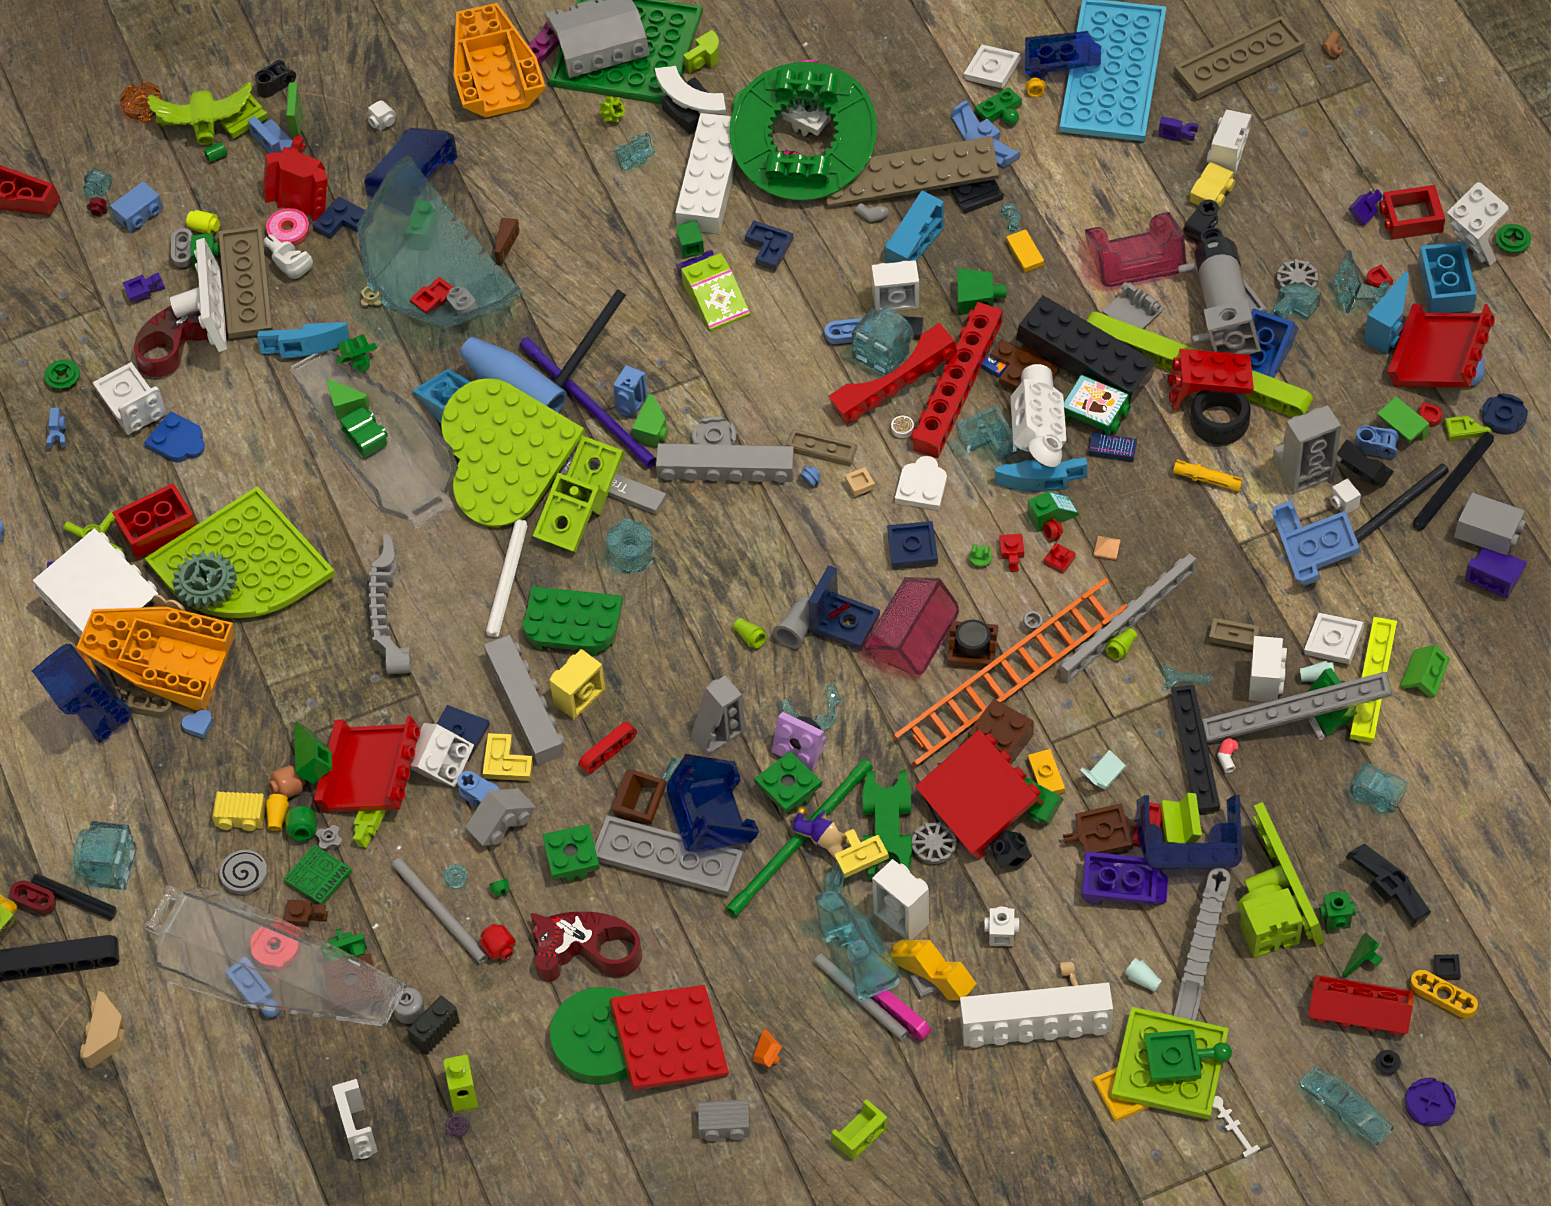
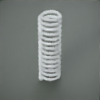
M1315 717L1309 718L1315 734L1318 738L1323 739L1324 734Z

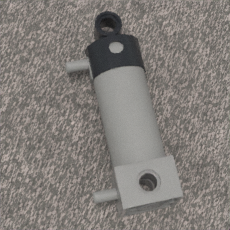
M1219 228L1206 229L1201 234L1202 242L1194 251L1195 262L1178 266L1179 274L1197 271L1206 307L1204 314L1208 332L1192 336L1193 343L1199 344L1211 341L1214 352L1247 355L1260 352L1261 348L1241 272L1238 248L1234 241L1223 237L1222 231Z

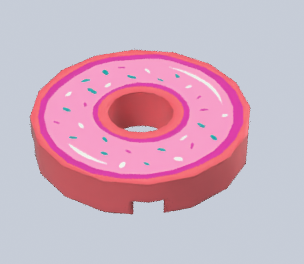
M287 208L272 214L267 221L266 229L268 235L273 234L281 243L288 241L295 246L305 240L306 235L310 231L308 218L303 212ZM285 226H293L290 230L283 229Z

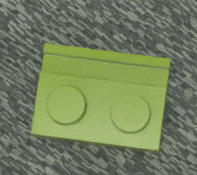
M250 95L245 105L241 107L240 112L233 114L229 118L217 120V122L235 139L250 129L249 119L255 116L260 122H263L269 117L268 112L264 111L262 106Z

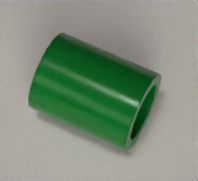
M221 141L203 149L209 163L228 155Z

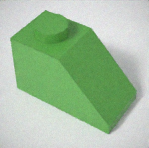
M648 394L632 427L633 439L638 443L658 448V444H661L662 440H666L669 429L666 428V418L654 395Z

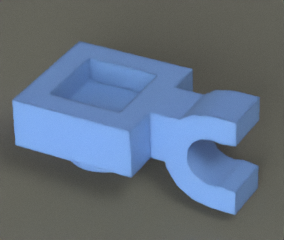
M50 408V434L47 437L48 448H53V443L59 440L61 447H66V439L62 433V430L66 429V418L61 415L59 408Z

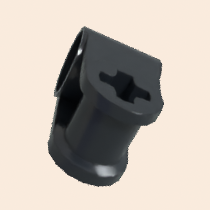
M274 61L271 65L255 74L258 95L264 98L273 96L278 91L288 87L289 83L294 82L296 73L293 70H289L285 66L284 61Z
M1210 199L1202 201L1192 216L1186 221L1183 233L1201 241L1202 232L1206 229L1214 228L1218 223L1217 212L1219 208L1217 202Z

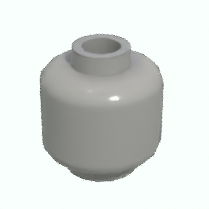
M402 988L392 997L391 1006L393 1014L401 1023L412 1024L425 1011L423 998L420 992L414 988Z

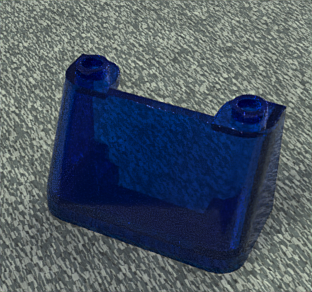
M413 127L405 130L400 140L375 169L365 177L366 194L409 215L413 209V204H411L413 196L420 194L419 186L440 162L445 165L448 162L452 164L458 158L454 135L445 130Z
M685 754L669 778L667 794L686 851L699 853L748 844L757 837L759 833L758 826L752 819H746L742 822L733 795V790L740 782V773L734 761Z

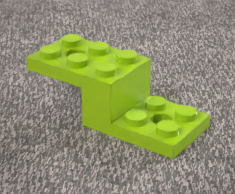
M582 436L567 475L557 473L533 537L576 553L591 513L601 514L625 452ZM599 459L600 467L597 470H591V461ZM566 517L568 520L567 526L564 529H559L557 526L558 520Z

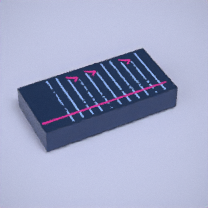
M1092 433L1089 455L1134 462L1137 439Z

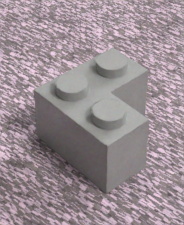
M519 788L489 790L465 827L482 846L498 845L504 839V834L509 826H521L528 823L536 807Z

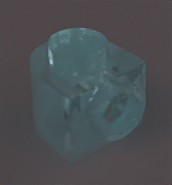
M94 168L85 175L83 189L89 195L103 198L111 187L112 176Z

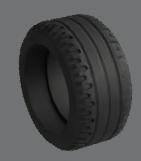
M1200 391L1194 397L1191 404L1190 422L1192 429L1198 437L1211 444L1223 445L1233 443L1246 433L1250 423L1251 407L1244 394ZM1214 406H1224L1232 409L1238 417L1227 423H1217L1207 419L1203 412Z

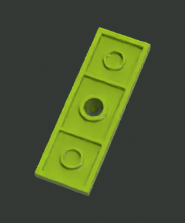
M1263 802L1254 805L1256 815L1253 816L1257 831L1266 845L1265 847L1270 859L1275 858L1278 866L1245 879L1244 882L1248 892L1267 885H1278L1282 889L1289 888L1303 919V930L1307 939H1313L1316 947L1325 943L1319 921Z

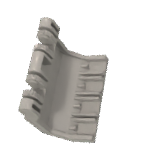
M589 0L576 4V8L574 5L569 6V11L563 12L560 8L556 10V13L554 10L545 13L549 28L554 30L559 40L569 78L650 55L641 18L632 0H596V2L595 0Z

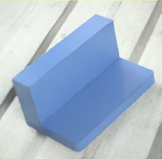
M255 116L248 120L251 135L269 153H280L284 147L291 148V138L272 119L263 124Z

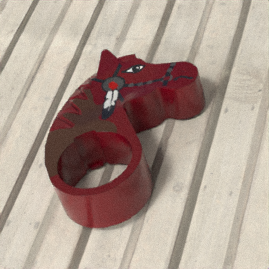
M169 306L145 323L137 334L134 343L137 367L143 374L151 377L169 375L178 368L187 340H207L209 342L208 331L206 328L203 329L199 322L200 311L177 318L172 306ZM225 322L226 340H227L228 334H227V328H226V322ZM157 346H167L168 349L172 350L167 356L160 359H148L143 356L148 350Z

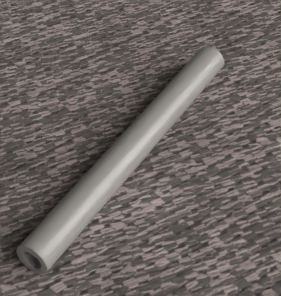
M820 953L814 959V963L900 1041L907 1037L909 1031L826 956Z

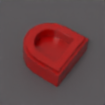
M1382 264L1368 271L1366 282L1370 288L1380 290L1393 285L1392 277Z
M1422 402L1419 415L1429 422V427L1440 424L1442 419L1441 409L1436 405Z

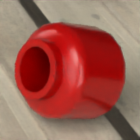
M492 924L483 930L480 935V946L492 960L502 959L504 961L514 954L513 949L516 945V939L504 925Z

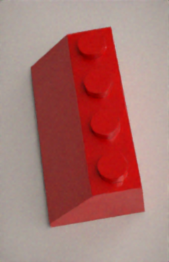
M1315 975L1308 1017L1321 1023H1327L1328 1021L1338 1022L1339 1025L1344 1027L1358 1025L1363 1026V1029L1368 1031L1381 1029L1387 1030L1392 1035L1408 1034L1414 991Z

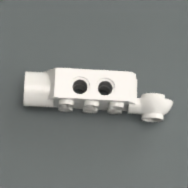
M1041 364L1030 365L1022 371L1021 384L1011 395L1013 443L1021 450L1031 452L1033 457L1045 466L1056 467L1061 463V448L1066 442L1063 394L1053 387L1052 371L1047 366Z

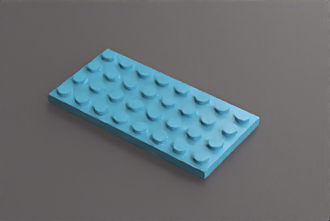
M1082 0L1059 132L1145 142L1166 16L1165 6L1109 0Z

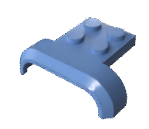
M1291 500L1275 506L1271 513L1295 574L1294 577L1297 583L1306 586L1321 580L1319 568L1361 552L1346 511L1304 527L1300 523Z

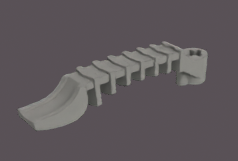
M384 534L383 552L372 563V569L369 572V609L373 634L372 640L375 651H380L386 657L388 675L411 673L410 647L398 648L390 636L389 620L387 617V597L389 596V587H393V575L397 569V562L392 539L389 534Z
M1215 868L1208 875L1174 1016L1196 1021L1204 990L1203 981H1206V969L1209 968V957L1213 952L1212 945L1216 940V930L1219 928L1222 908H1224L1230 889V874L1223 868ZM1218 881H1221L1218 891H1216V884Z

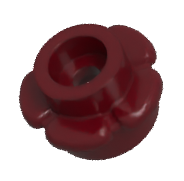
M99 197L91 198L86 206L94 216H101L108 211L106 200Z

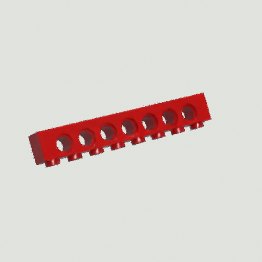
M978 302L975 309L970 310L967 326L962 327L959 335L960 340L958 343H955L958 352L950 360H946L943 368L944 374L942 377H938L935 385L936 390L928 398V407L926 411H922L920 414V424L918 428H914L912 431L913 451L939 458L981 370V363L986 359L1003 323L1002 309Z

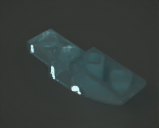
M1314 1065L1299 1081V1085L1303 1090L1336 1112L1340 1120L1378 1146L1394 1129V1126L1372 1104L1333 1073L1329 1075Z

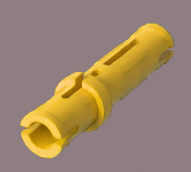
M1178 459L1173 470V474L1192 478V481L1197 482L1199 480L1237 492L1240 491L1243 478L1202 467V464H1190Z

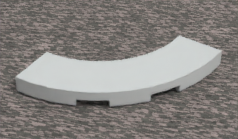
M676 66L655 68L656 78L662 91L679 106L685 109L697 110L699 113L726 114L723 93H706L692 88L680 77Z

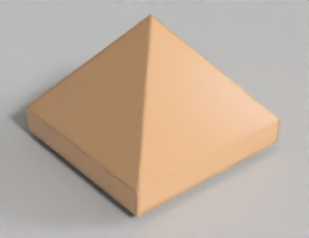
M1098 536L1094 557L1116 560L1121 540Z

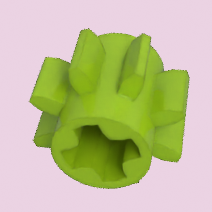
M605 97L606 102L599 103V114L604 117V122H619L618 117L625 116V105L620 102V97Z

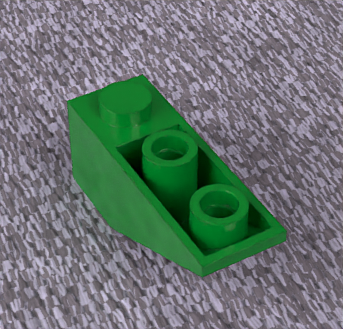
M296 721L294 723L295 773L300 778L314 784L332 769V752L315 732Z

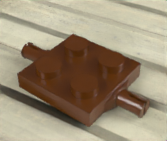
M1122 803L1076 813L1077 832L1063 834L1065 845L1079 841L1084 849V853L1086 851L1106 854L1133 849L1131 829L1145 827L1143 817L1129 820L1124 813Z

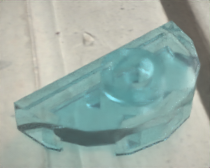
M835 862L832 871L827 872L825 885L828 886L827 906L829 907L837 906L844 881V875L837 862Z

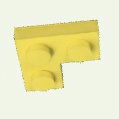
M488 733L483 778L531 781L533 757L510 755L512 734Z

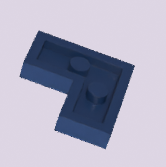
M338 196L315 221L313 230L329 239L343 225L361 234L374 220L372 213Z
M754 220L745 234V242L762 247L756 257V264L773 270L778 268L794 239L791 232Z

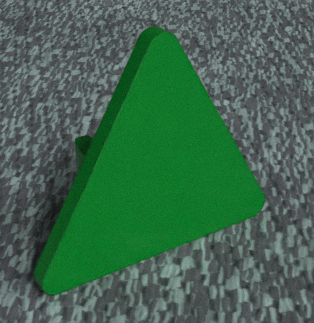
M1367 933L1362 935L1342 974L1345 978L1366 958L1376 966L1383 960L1382 957L1374 952L1380 944Z

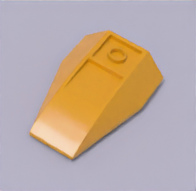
M498 3L456 12L453 75L463 108L483 117H491L528 108L546 89L535 54Z

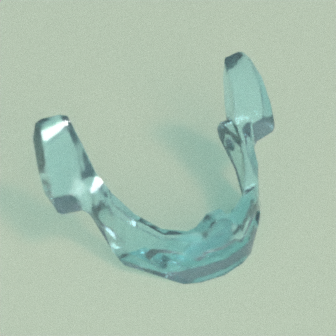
M833 684L826 685L829 695V712L825 716L818 714L814 719L821 730L830 728L837 720L835 706L841 702V699ZM788 699L781 701L784 713L795 718L800 716L793 709Z

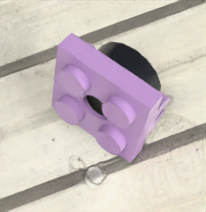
M782 712L777 719L771 752L783 757L791 751L813 772L817 767L819 756L826 747L824 743L827 737L823 736L824 731L811 718L806 716L795 718Z

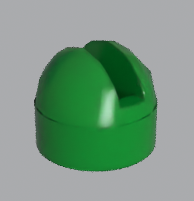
M507 878L489 883L491 892L496 897H501L500 890H502L504 896L509 893L510 888Z

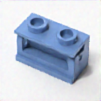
M141 182L111 204L110 208L114 220L118 221L125 228L127 227L129 233H131L136 228L142 226L148 219L157 215L163 209L160 195L145 182Z
M625 365L613 384L616 411L623 416H630L636 419L637 412L648 396L646 373Z

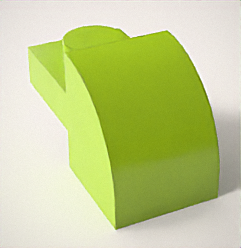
M713 30L695 39L696 47L683 55L684 69L689 74L700 69L705 64L712 69L718 63L720 58L719 39Z

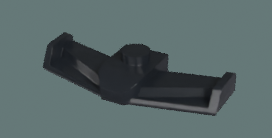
M1362 844L1348 853L1346 859L1353 860L1376 877L1370 886L1386 902L1394 897L1411 920L1412 927L1422 923L1431 914V911L1410 882L1409 877L1401 869H1398L1366 844Z

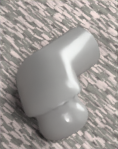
M860 203L855 209L856 213L869 222L883 220L889 215V210L885 206L868 208L863 203Z

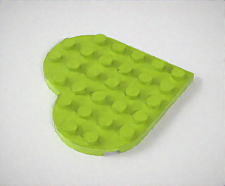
M487 378L475 380L462 386L447 402L441 422L442 434L446 445L460 459L453 479L454 495L459 507L471 520L487 527L501 528V526L515 524L517 520H523L537 506L586 430L505 381Z

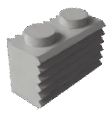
M748 1100L698 1102L699 1135L701 1139L705 1138L707 1141H716L719 1138L730 1137L733 1140H741L745 1136H750Z

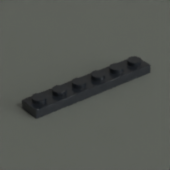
M1195 686L1171 687L1170 693L1191 792L1196 794L1199 813L1220 811V802Z

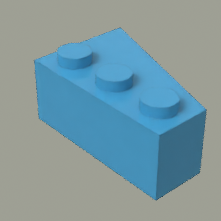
M923 190L920 192L891 239L885 244L884 250L887 262L917 261L944 229V201Z

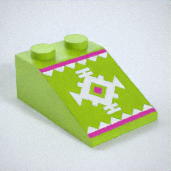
M721 253L681 269L683 286L710 332L750 316L749 309L734 275Z

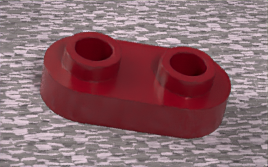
M25 880L18 881L10 888L12 901L16 905L35 913L48 914L56 906V899L50 890Z

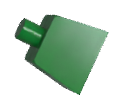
M958 268V315L969 314L971 309H975L978 302L993 307V298H1006V285H993V273Z

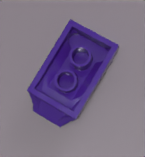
M1085 852L1081 893L1082 899L1087 903L1099 904L1102 901L1155 905L1167 902L1168 877L1161 870L1158 859Z

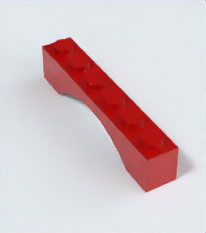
M938 323L921 334L911 356L895 371L870 382L845 384L830 394L829 399L833 409L846 425L852 421H857L870 409H875L881 402L895 396L905 386L913 384L919 377L933 371L943 361L951 359L958 352L955 341L944 327Z

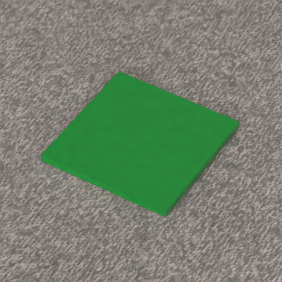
M577 0L576 4L589 0ZM632 0L641 18L650 55L569 78L564 56L560 48L549 85L551 87L662 104L661 98L667 94L659 86L655 68L676 66L678 74L682 77L684 71L683 55L691 50L703 13V6L665 0Z

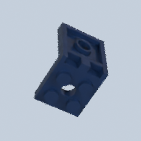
M829 565L808 600L811 632L860 651L880 616L879 609L838 594L837 568ZM845 603L850 604L849 609L833 619L829 618L828 614L833 610L835 611ZM847 619L855 621L853 625H845L843 622Z

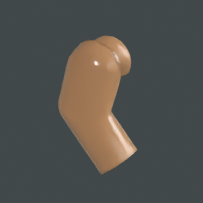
M1335 30L1329 33L1323 44L1328 55L1334 58L1339 57L1343 51L1342 46L1339 48V44H1336L1340 34Z

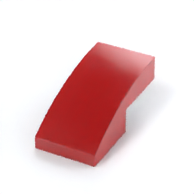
M438 277L428 287L423 286L410 299V303L425 314H428L448 301L447 294L454 287Z

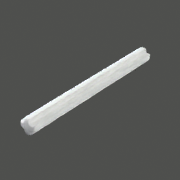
M517 520L514 524L486 629L487 636L496 638L499 636L528 527L525 520Z

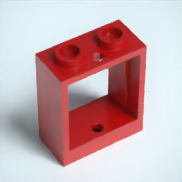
M1435 185L1383 192V200L1379 202V209L1381 215L1384 214L1385 230L1390 232L1392 240L1442 233L1444 231L1445 216ZM1425 202L1429 217L1397 220L1394 207Z

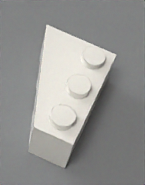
M1226 109L1223 118L1220 117L1217 132L1214 134L1211 149L1208 152L1207 162H1212L1234 172L1233 177H1235L1250 131V114Z

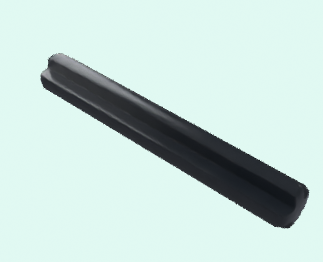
M35 874L31 879V883L50 890L55 897L104 918L112 920L117 914L115 906L45 876Z

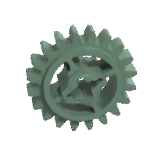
M202 551L201 557L192 554L193 559L191 561L184 558L185 565H177L179 571L173 573L175 579L172 580L176 596H179L180 602L186 601L188 607L193 603L196 609H199L201 604H204L205 609H208L211 603L217 607L218 600L225 603L224 595L232 596L231 589H236L235 581H237L234 565H231L229 558L224 560L222 554L215 558L214 551L209 556H206L205 552Z

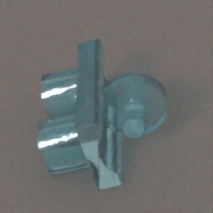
M645 133L642 136L637 134L632 137L630 143L625 146L618 145L614 148V152L620 168L626 170L638 162L642 165L645 164L647 157L654 154L655 149L652 146L650 135Z

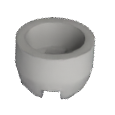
M1036 611L1026 613L1023 619V626L1028 631H1035L1042 624V616ZM1033 619L1037 620L1032 626L1029 625Z

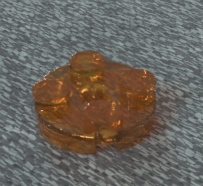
M141 82V85L134 86V84L129 85L120 96L123 113L132 119H140L142 122L151 120L152 116L156 115V113L150 109L148 96L154 95L163 100L160 89L150 82ZM143 99H145V102L138 103V100L142 101Z

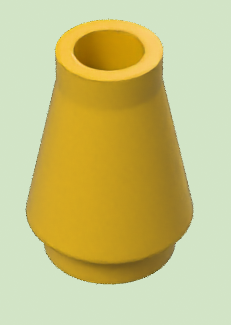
M271 794L269 799L266 800L267 828L269 830H282V824L290 805L287 802L288 797L281 794Z

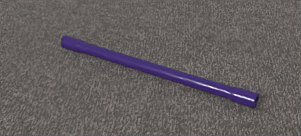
M529 337L524 338L520 342L519 347L556 379L561 369ZM569 378L564 388L625 445L647 469L654 466L656 458L645 447L634 440Z

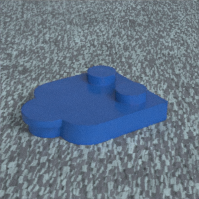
M172 411L168 413L144 442L145 448L176 463L183 462L188 457L200 456L205 448L201 427Z

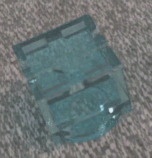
M871 308L851 331L852 346L854 347L852 358L886 376L895 371L909 355V343L914 338L913 329L907 320L897 312L887 308L880 309L879 311Z
M91 821L89 829H82L78 834L74 849V872L76 876L86 877L88 885L92 887L126 890L137 850L129 825Z

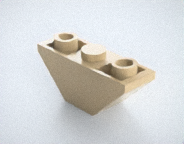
M98 991L96 1000L92 1001V1019L86 1025L87 1039L86 1043L82 1044L80 1050L81 1059L84 1060L86 1068L90 1069L121 1049L126 1029L121 1014L104 992Z

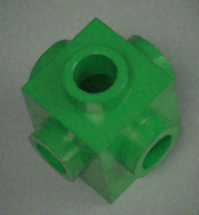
M1332 892L1324 895L1323 904L1319 905L1320 918L1324 919L1326 930L1351 927L1352 916H1356L1354 901H1350L1348 892Z

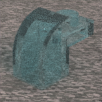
M1302 283L1285 285L1279 290L1278 301L1275 303L1272 312L1275 316L1287 319L1293 312L1308 320L1320 305L1321 292Z

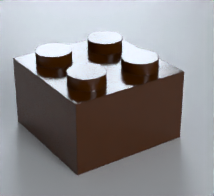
M993 699L968 732V739L979 729L985 735L990 733L998 742L996 748L999 751L1004 749L1013 759L1010 762L1012 765L1034 735V720Z

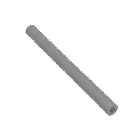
M397 858L392 863L394 869L479 964L484 963L488 959L486 952L403 859Z

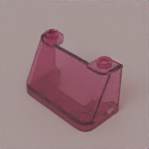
M1170 212L1155 215L1150 221V232L1109 240L1107 232L1101 227L1085 229L1087 244L1100 281L1105 287L1116 288L1122 286L1124 282L1135 284L1179 274L1178 266L1187 263L1184 232Z

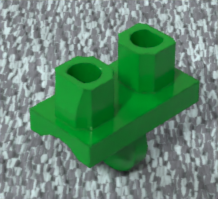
M362 334L337 344L342 356L336 358L338 364L352 360V367L357 372H365L370 367V359L365 353L378 348L375 343L368 344L365 335Z
M340 928L335 930L337 937L328 939L329 944L320 946L325 963L343 960L342 958L350 955L352 957L365 955V950H367L363 933L352 935V932L342 935Z

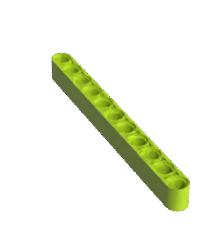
M1091 312L1086 319L1089 323L1156 362L1155 366L1171 372L1173 358L1177 357L1180 348L1197 350L1099 312ZM1252 370L1254 390L1252 394H1244L1248 401L1290 417L1306 414L1313 401V396L1308 391Z

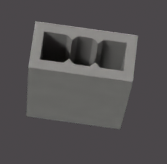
M1472 493L1458 520L1454 538L1507 556L1510 548H1515L1519 539L1517 534H1522L1526 524V521L1523 520L1525 510Z

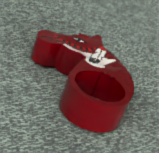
M566 912L550 917L535 913L530 914L534 926L532 931L533 939L538 944L535 965L538 976L544 981L556 980L560 976L561 966L569 963L576 955H581L599 971L612 977H621L632 973L642 961L643 954L637 931L628 923L615 916L598 912ZM621 939L629 941L634 945L632 952L622 959L610 960L599 954L601 946L606 941L610 942Z

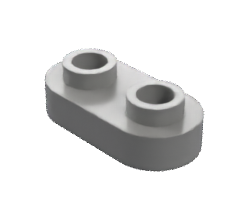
M186 228L177 229L171 235L172 262L180 268L192 264L191 235L193 234Z
M454 287L447 294L449 305L458 316L471 315L478 308L475 298L464 287Z

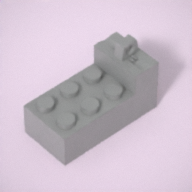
M1328 405L1322 408H1315L1304 415L1292 417L1286 423L1283 444L1273 448L1272 461L1293 495L1334 479L1341 424Z

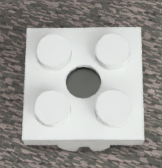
M807 104L805 108L798 105L797 110L790 107L789 113L782 112V119L790 122L794 132L801 131L804 137L807 134L818 136L831 120L830 115H825V110L820 112L818 106L811 109L810 104Z

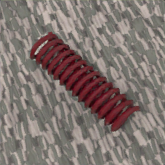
M845 603L835 611L833 610L828 614L829 618L837 617L849 609L850 604Z

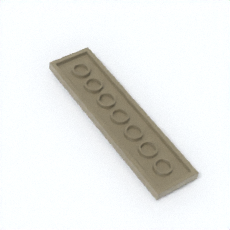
M988 136L873 156L870 158L865 169L852 183L842 190L826 196L828 208L913 194L922 190L930 191L999 179L993 138Z

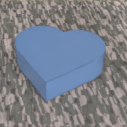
M199 710L195 715L189 714L182 719L183 730L188 734L204 739L212 725V715L207 710Z

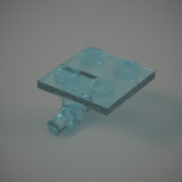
M1351 250L1346 251L1344 258L1340 262V268L1334 276V284L1339 290V301L1343 304L1345 313H1350L1355 300H1373L1372 306L1375 307L1390 287L1388 282H1381L1379 288L1361 284Z

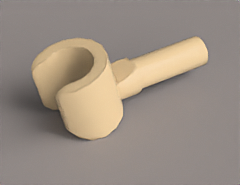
M1060 963L1061 977L1069 976L1072 986H1079L1075 976L1074 963Z

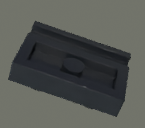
M995 179L951 187V193L958 205L963 209L964 214L1001 201L1004 196L1003 192L999 190Z

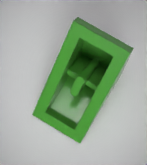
M328 379L327 386L337 419L343 418L360 407H363L366 411L369 410L370 404L367 394Z

